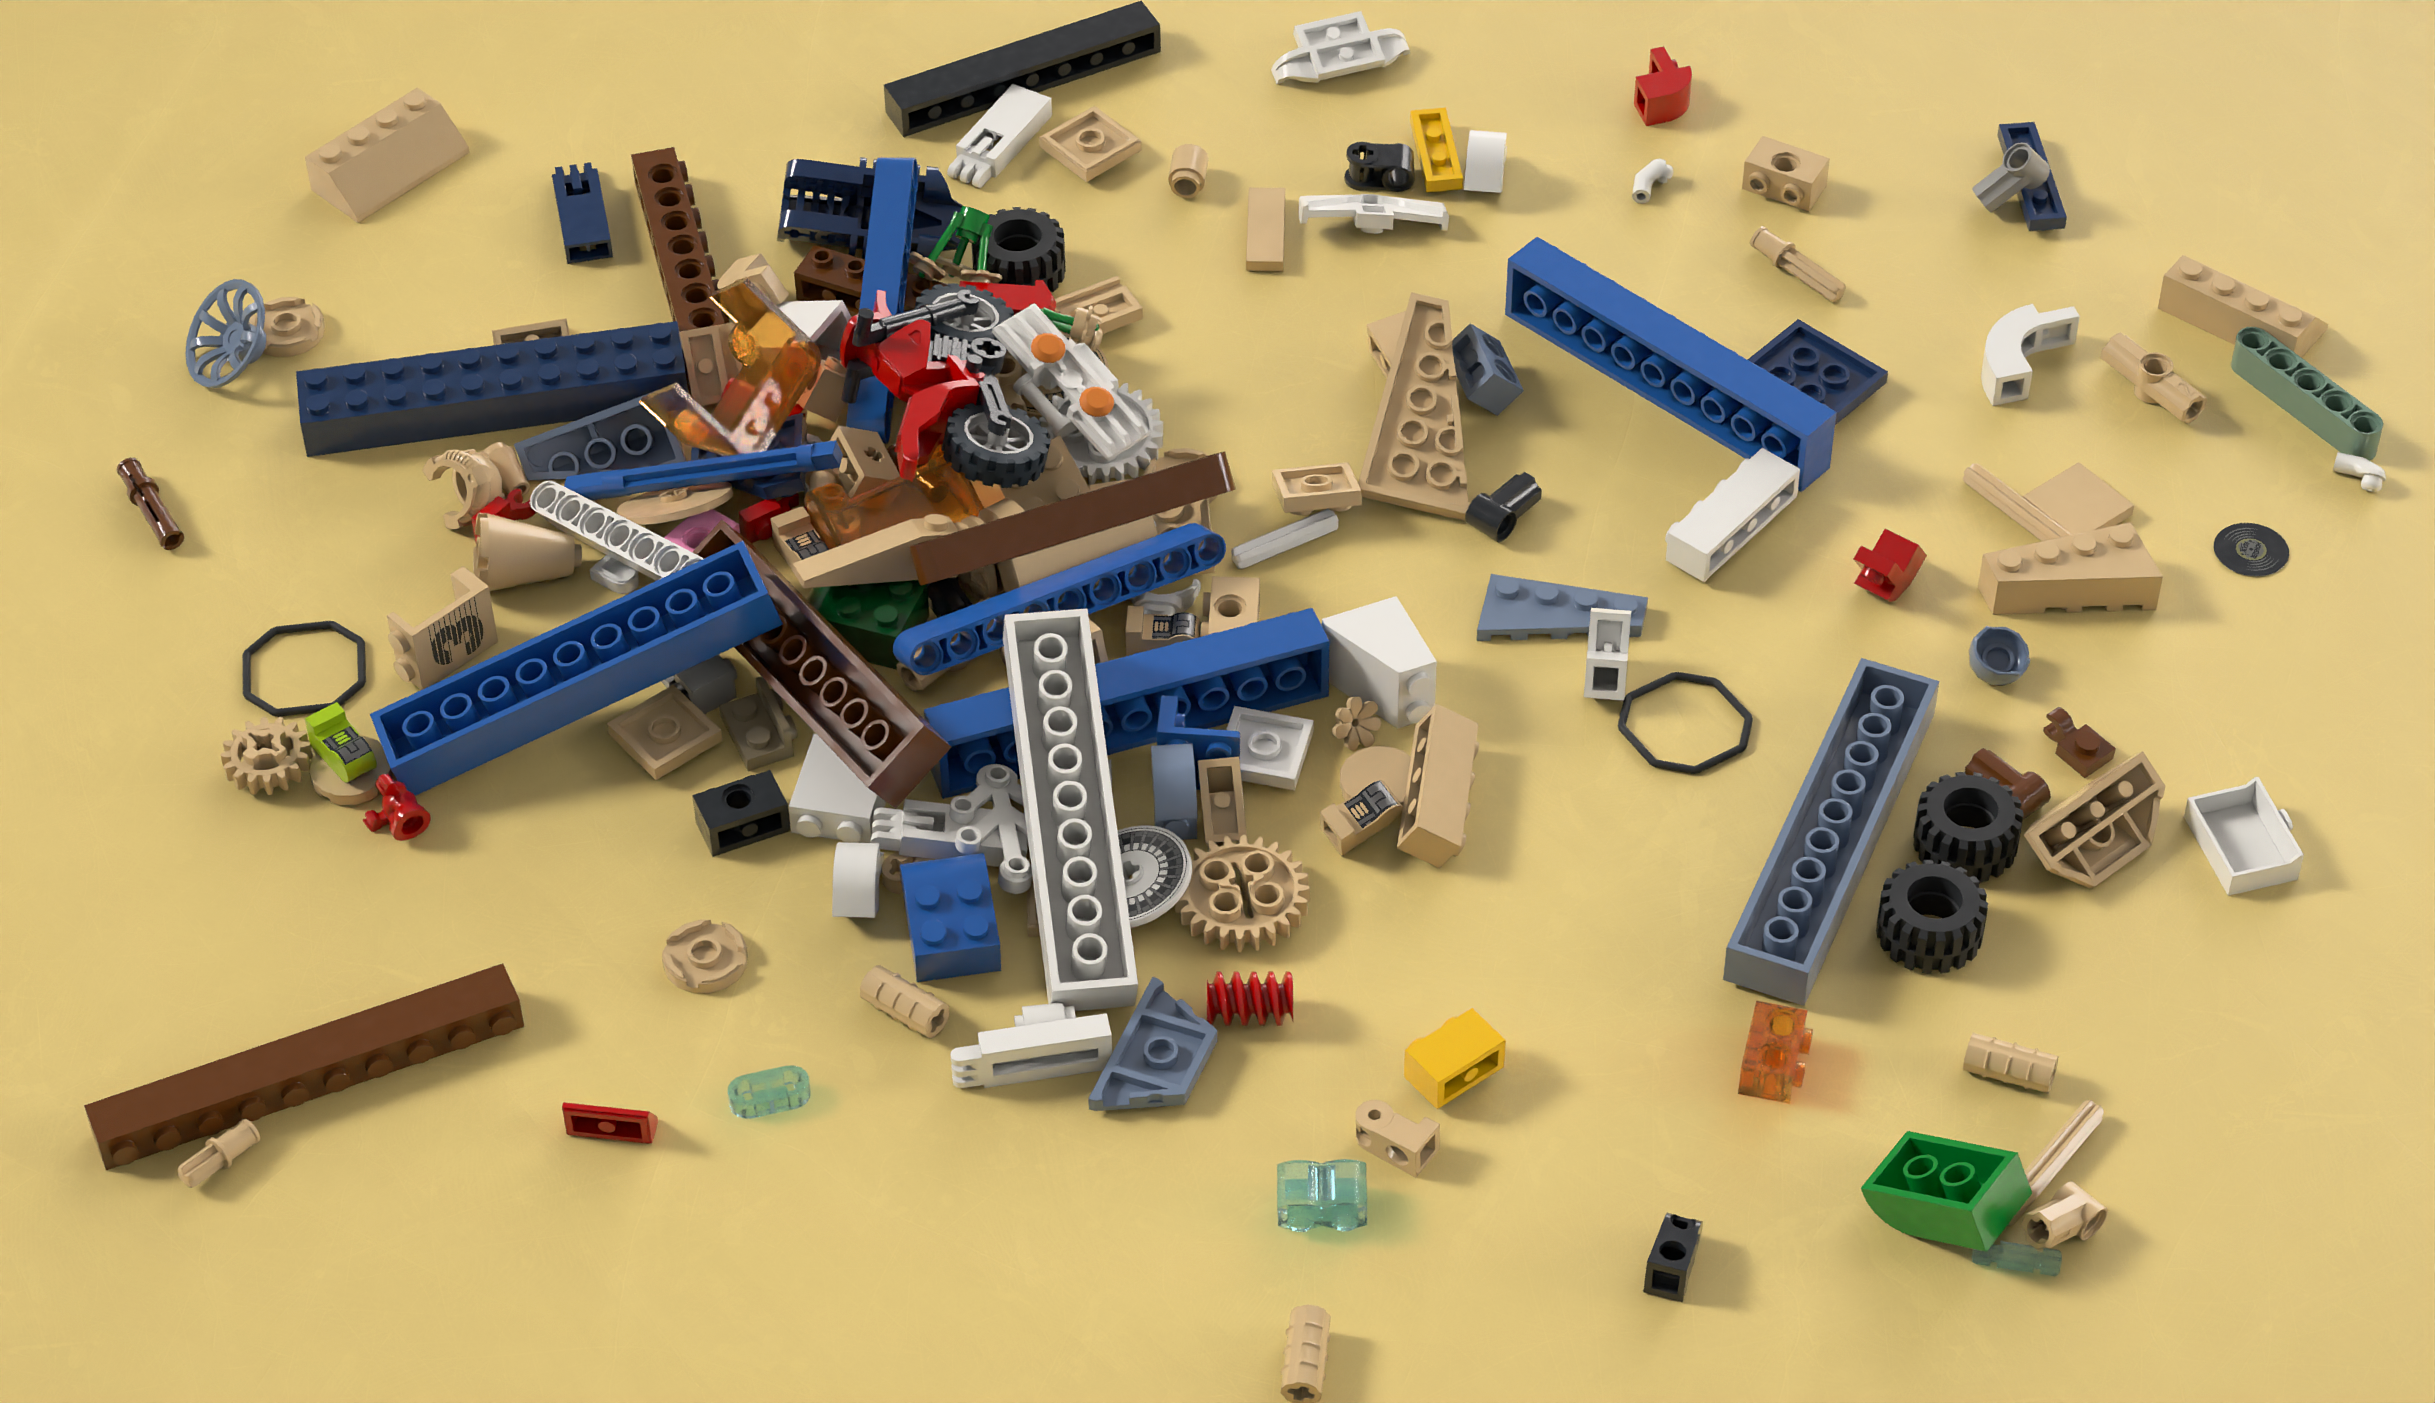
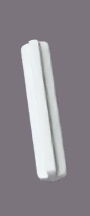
M1327 508L1238 545L1231 550L1233 563H1235L1238 569H1244L1338 529V517Z

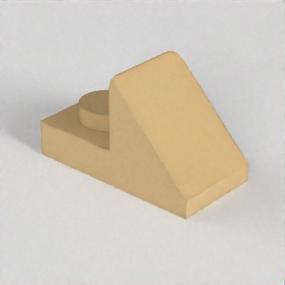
M1239 757L1199 760L1198 769L1206 844L1209 841L1223 843L1225 836H1228L1232 842L1239 841L1242 835L1247 837Z

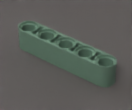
M2246 327L2237 333L2231 361L2232 370L2339 452L2363 457L2369 461L2376 456L2384 424L2378 414L2265 330L2257 327Z

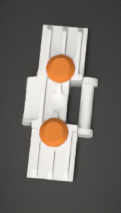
M1035 303L992 328V333L1028 372L1016 381L1013 390L1019 396L1024 395L1053 427L1052 433L1055 437L1059 435L1064 437L1079 429L1105 459L1109 461L1150 435L1151 431L1117 395L1119 389L1118 379L1085 343L1076 344L1072 339L1068 340ZM1042 385L1046 390H1051L1058 385L1069 397L1071 403L1065 417L1037 388L1038 386Z

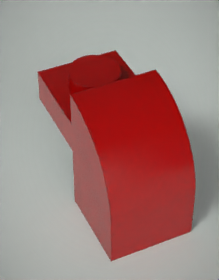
M1664 46L1650 49L1649 74L1636 76L1634 106L1646 126L1673 121L1681 117L1687 111L1690 104L1691 67L1679 68L1676 60H1671Z
M1884 529L1872 551L1860 546L1853 560L1862 569L1854 584L1893 602L1910 586L1927 555L1920 545L1888 529Z

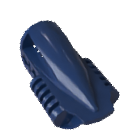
M860 157L859 167L806 159L788 161L786 164L777 241L784 242L785 239L848 247V255L854 257L856 249H862L861 259L865 260L877 159L873 160L872 168H866L867 158ZM918 165V186L910 254L911 252H916L924 258H928L949 226L954 212L960 213L963 205L951 197L948 185L938 167L927 166L926 175L924 176L919 175L920 165ZM791 189L798 190V195H790ZM805 192H813V196H807ZM955 230L942 251L957 250L960 239L955 236L957 230Z

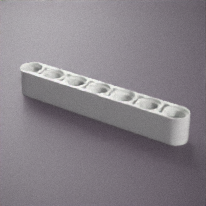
M554 481L542 482L531 494V508L554 527L656 581L703 560L702 557Z

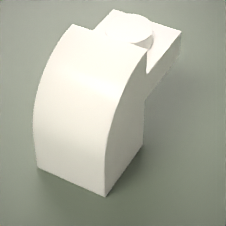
M1470 130L1464 190L1502 192L1504 163L1507 155V133Z
M1591 608L1584 686L1585 698L1624 701L1631 611Z
M837 843L833 867L832 917L875 918L879 911V876L882 873L884 852H880V843Z

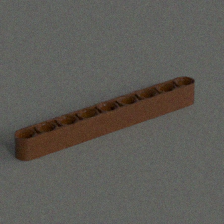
M1224 451L909 546L919 583L920 585H925L1235 490L1236 487L1226 452Z

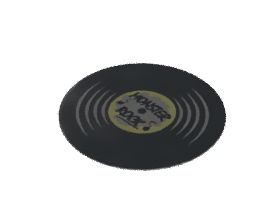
M2237 523L2221 530L2214 540L2213 547L2218 560L2228 569L2242 575L2266 576L2282 569L2289 558V548L2282 536L2271 528L2260 524Z

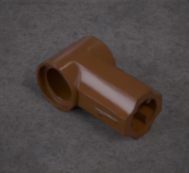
M1984 748L1979 750L1965 767L1966 775H1973L1974 772L1981 773L1983 778H1996L2000 780V786L2007 785L2013 790L2012 796L2018 797L2021 802L2020 809L2023 810V820L2048 803L2051 798L2049 787L2041 776L2031 771L2021 774L1990 750Z

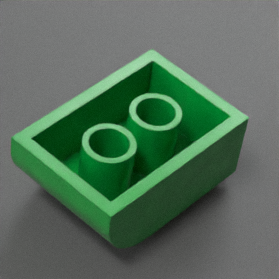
M1907 1131L1861 1187L1863 1196L1870 1208L1892 1228L1907 1235L1985 1252L1988 1251L2032 1194L2018 1152Z

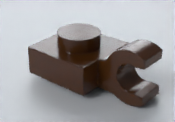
M2057 707L2047 714L2046 718L2052 723L2044 727L2043 732L2048 738L2058 743L2055 754L2082 777H2088L2114 758L2116 750L2114 746L2087 724L2077 729L2071 716L2063 708Z

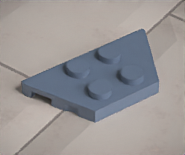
M1152 977L1088 1098L1089 1110L1105 1111L1185 1105L1217 1043V1029L1204 1018L1196 1016L1192 1008L1185 1001L1173 999L1164 991V983L1158 978Z

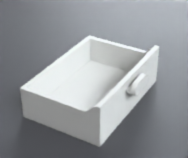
M2254 777L2246 785L2193 796L2187 799L2184 818L2228 896L2298 880L2304 855L2289 831L2293 828L2292 821L2285 809L2277 810L2259 777Z

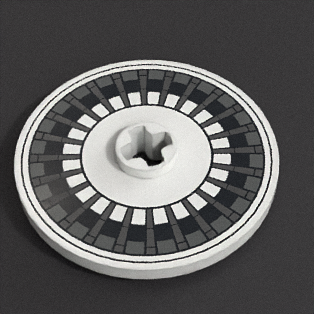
M1141 825L1118 830L1130 928L1151 922L1170 910L1183 896L1191 879L1192 860L1186 845L1175 833L1161 827Z

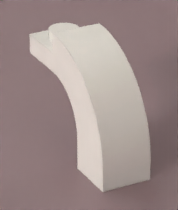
M2030 304L2007 313L1994 324L1987 336L1981 372L1983 389L1992 406L2028 399L2033 371L2025 357L2035 352L2075 344L2080 316L2074 306L2038 313L2034 305Z

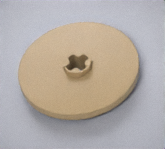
M720 482L646 492L621 504L617 508V514L638 525L678 520L722 505L733 496V488L729 482Z

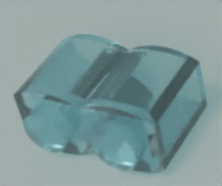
M1341 1159L1324 1163L1293 1160L1277 1164L1278 1226L1295 1232H1305L1320 1226L1335 1228L1339 1231H1350L1367 1225L1366 1163L1358 1160Z

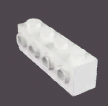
M1761 448L1750 459L1746 458L1743 460L1734 474L1727 480L1723 479L1717 484L1713 493L1704 501H1698L1683 520L1672 524L1665 537L1667 542L1666 561L1705 582L1797 497L1800 469L1764 448Z

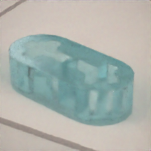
M794 1065L745 1074L736 1077L728 1086L729 1108L737 1117L744 1119L797 1109L805 1105L811 1096L807 1072L801 1067ZM793 1084L795 1090L788 1091L785 1085ZM751 1093L753 1099L745 1100L743 1094Z

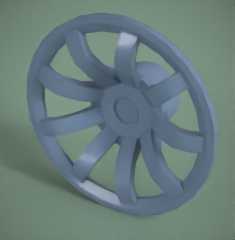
M242 279L226 281L216 287L197 310L189 328L185 353L189 373L198 384L208 388L225 386L236 379L246 369L248 364L257 361L262 355L266 346V333L263 330L265 307L259 290L253 284ZM238 289L233 298L232 311L227 301V293ZM249 293L253 297L254 303L248 305L243 310V299ZM216 300L222 316L227 321L226 324L207 312ZM257 313V326L249 322L250 317ZM202 322L221 333L220 336L197 337ZM217 347V349L201 356L196 362L195 350L197 348ZM216 360L211 368V379L207 378L202 374L203 369L206 365ZM229 361L234 370L221 378V368Z

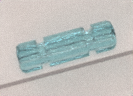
M2000 1241V1245L1992 1244L1987 1252L1973 1249L1972 1262L1985 1266H1990L1991 1262H1995L1998 1268L2033 1273L2034 1269H2039L2042 1275L2057 1276L2061 1268L2062 1254L2061 1251L2056 1249L2043 1248V1252L2036 1251L2037 1249L2031 1245Z

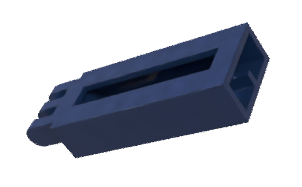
M591 162L584 163V173H579L577 164L569 165L570 175H565L562 166L555 167L556 174H552L567 264L613 257L597 168L592 169ZM596 244V249L591 250L590 245ZM586 246L587 250L580 251L579 247Z

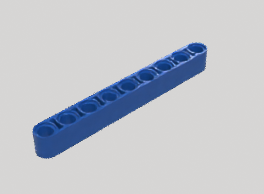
M877 158L859 310L868 308L873 311L877 290L886 291V304L890 313L895 315L904 312L918 186V164L916 158ZM876 376L860 381L856 403H848L846 427L878 432L883 444H888L894 394Z
M1190 523L907 629L895 639L893 653L900 663L917 674L923 676L931 675L1004 647L1005 615L1021 614L1028 606V613L1088 609V614L1216 566L1224 558L1226 544L1219 534L1200 524ZM1204 540L1202 547L1198 550L1200 543ZM1169 553L1168 560L1163 564L1165 557ZM1135 566L1133 573L1128 577L1130 570ZM1100 579L1099 585L1093 590L1095 583ZM1065 592L1063 600L1058 603L1059 597ZM994 619L992 627L986 631L988 624ZM958 633L956 641L950 645L952 637ZM922 646L921 653L918 657L914 658L915 652Z

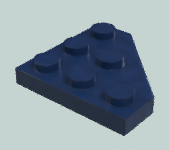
M803 413L693 440L691 461L807 444L806 420ZM806 472L727 482L731 483L732 488L766 500L778 497L786 498L805 491Z

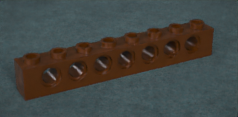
M674 147L631 154L634 182L672 321L678 322L679 332L730 323L726 304L718 303L723 301L722 293L717 287L719 279L712 280L711 278L716 277L712 255L705 256V253H709L705 231L698 232V229H702L698 207L691 208V206L695 205L692 185H685V182H688L685 161H678Z

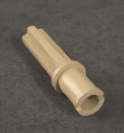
M1764 226L1760 227L1753 234L1750 240L1751 247L1773 260V266L1778 269L1783 267L1831 302L1840 300L1843 297L1846 289L1845 284L1797 251L1794 243L1790 241L1784 242Z

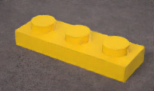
M1446 107L1410 110V124L1426 192L1463 189V176Z

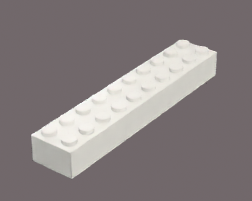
M1088 609L1005 615L1003 644L1048 1004L1063 1002L1064 1007L1074 1006L1075 1011L1135 1006L1138 979Z

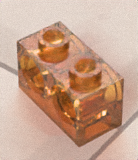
M1756 1001L1741 1065L1738 1094L1790 1104L1793 1087L1802 1088L1806 1062L1799 1061L1800 1054L1809 1055L1813 1029L1806 1028L1808 1010Z

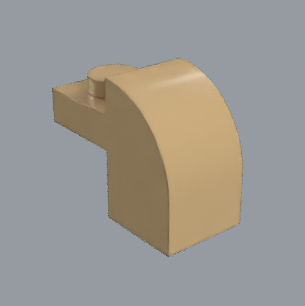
M761 253L737 259L722 275L717 284L718 289L740 319H749L757 309L781 304L789 296V293Z

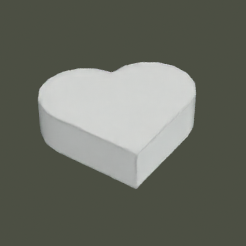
M605 555L590 569L591 580L619 594L630 593L639 585L637 570L608 555Z

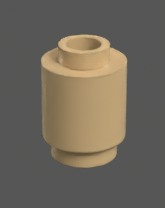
M1184 144L1177 147L1173 152L1168 182L1173 193L1179 197L1192 198L1204 187L1209 158L1206 151L1201 147L1193 144Z

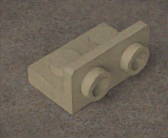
M762 676L756 678V694L719 705L720 716L747 771L794 757L792 739L797 738L795 723L791 715L784 716L781 696L773 688L770 689L767 681Z

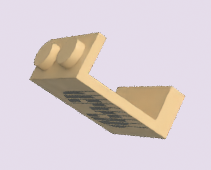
M464 566L451 574L455 601L413 628L396 613L392 612L387 615L390 629L388 639L394 649L396 660L394 662L395 671L403 681L412 682L420 690L437 683L498 642L489 586Z

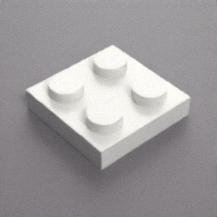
M1234 706L1227 730L1240 732V769L1242 781L1295 790L1314 732V720Z

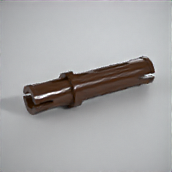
M131 457L124 459L117 466V474L128 488V498L132 504L140 508L146 521L158 538L161 547L165 550L176 549L183 543L184 534L180 531L169 510L158 495L159 487L154 479L146 475L140 461Z

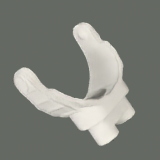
M1194 579L1190 587L1171 594L1146 592L1130 598L1133 606H1144V614L1171 616L1176 613L1185 612L1193 605L1196 597L1199 595L1201 582L1198 579Z

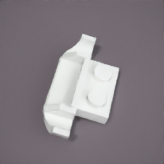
M1359 11L1294 26L1293 35L1298 48L1281 56L1274 63L1271 71L1276 84L1284 83L1288 79L1318 83L1320 80L1381 66L1384 68L1394 62L1402 53L1403 55L1410 54V49L1404 34L1400 30L1388 28L1370 32L1362 12Z

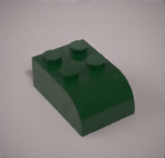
M919 580L814 587L806 598L869 663L896 670L899 661L893 653L895 639L903 631L926 623L930 616L927 584L920 585Z

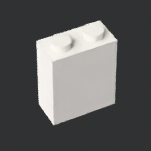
M813 734L789 804L791 832L810 838L818 836L838 839L848 843H871V836L873 834L872 824L874 822L873 812L876 808H884L886 801L867 788L817 734Z

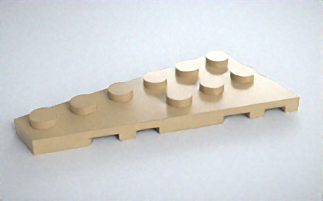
M1411 292L1358 484L1364 498L1465 521L1469 503L1459 399L1456 387V369L1452 348L1453 340L1449 301Z

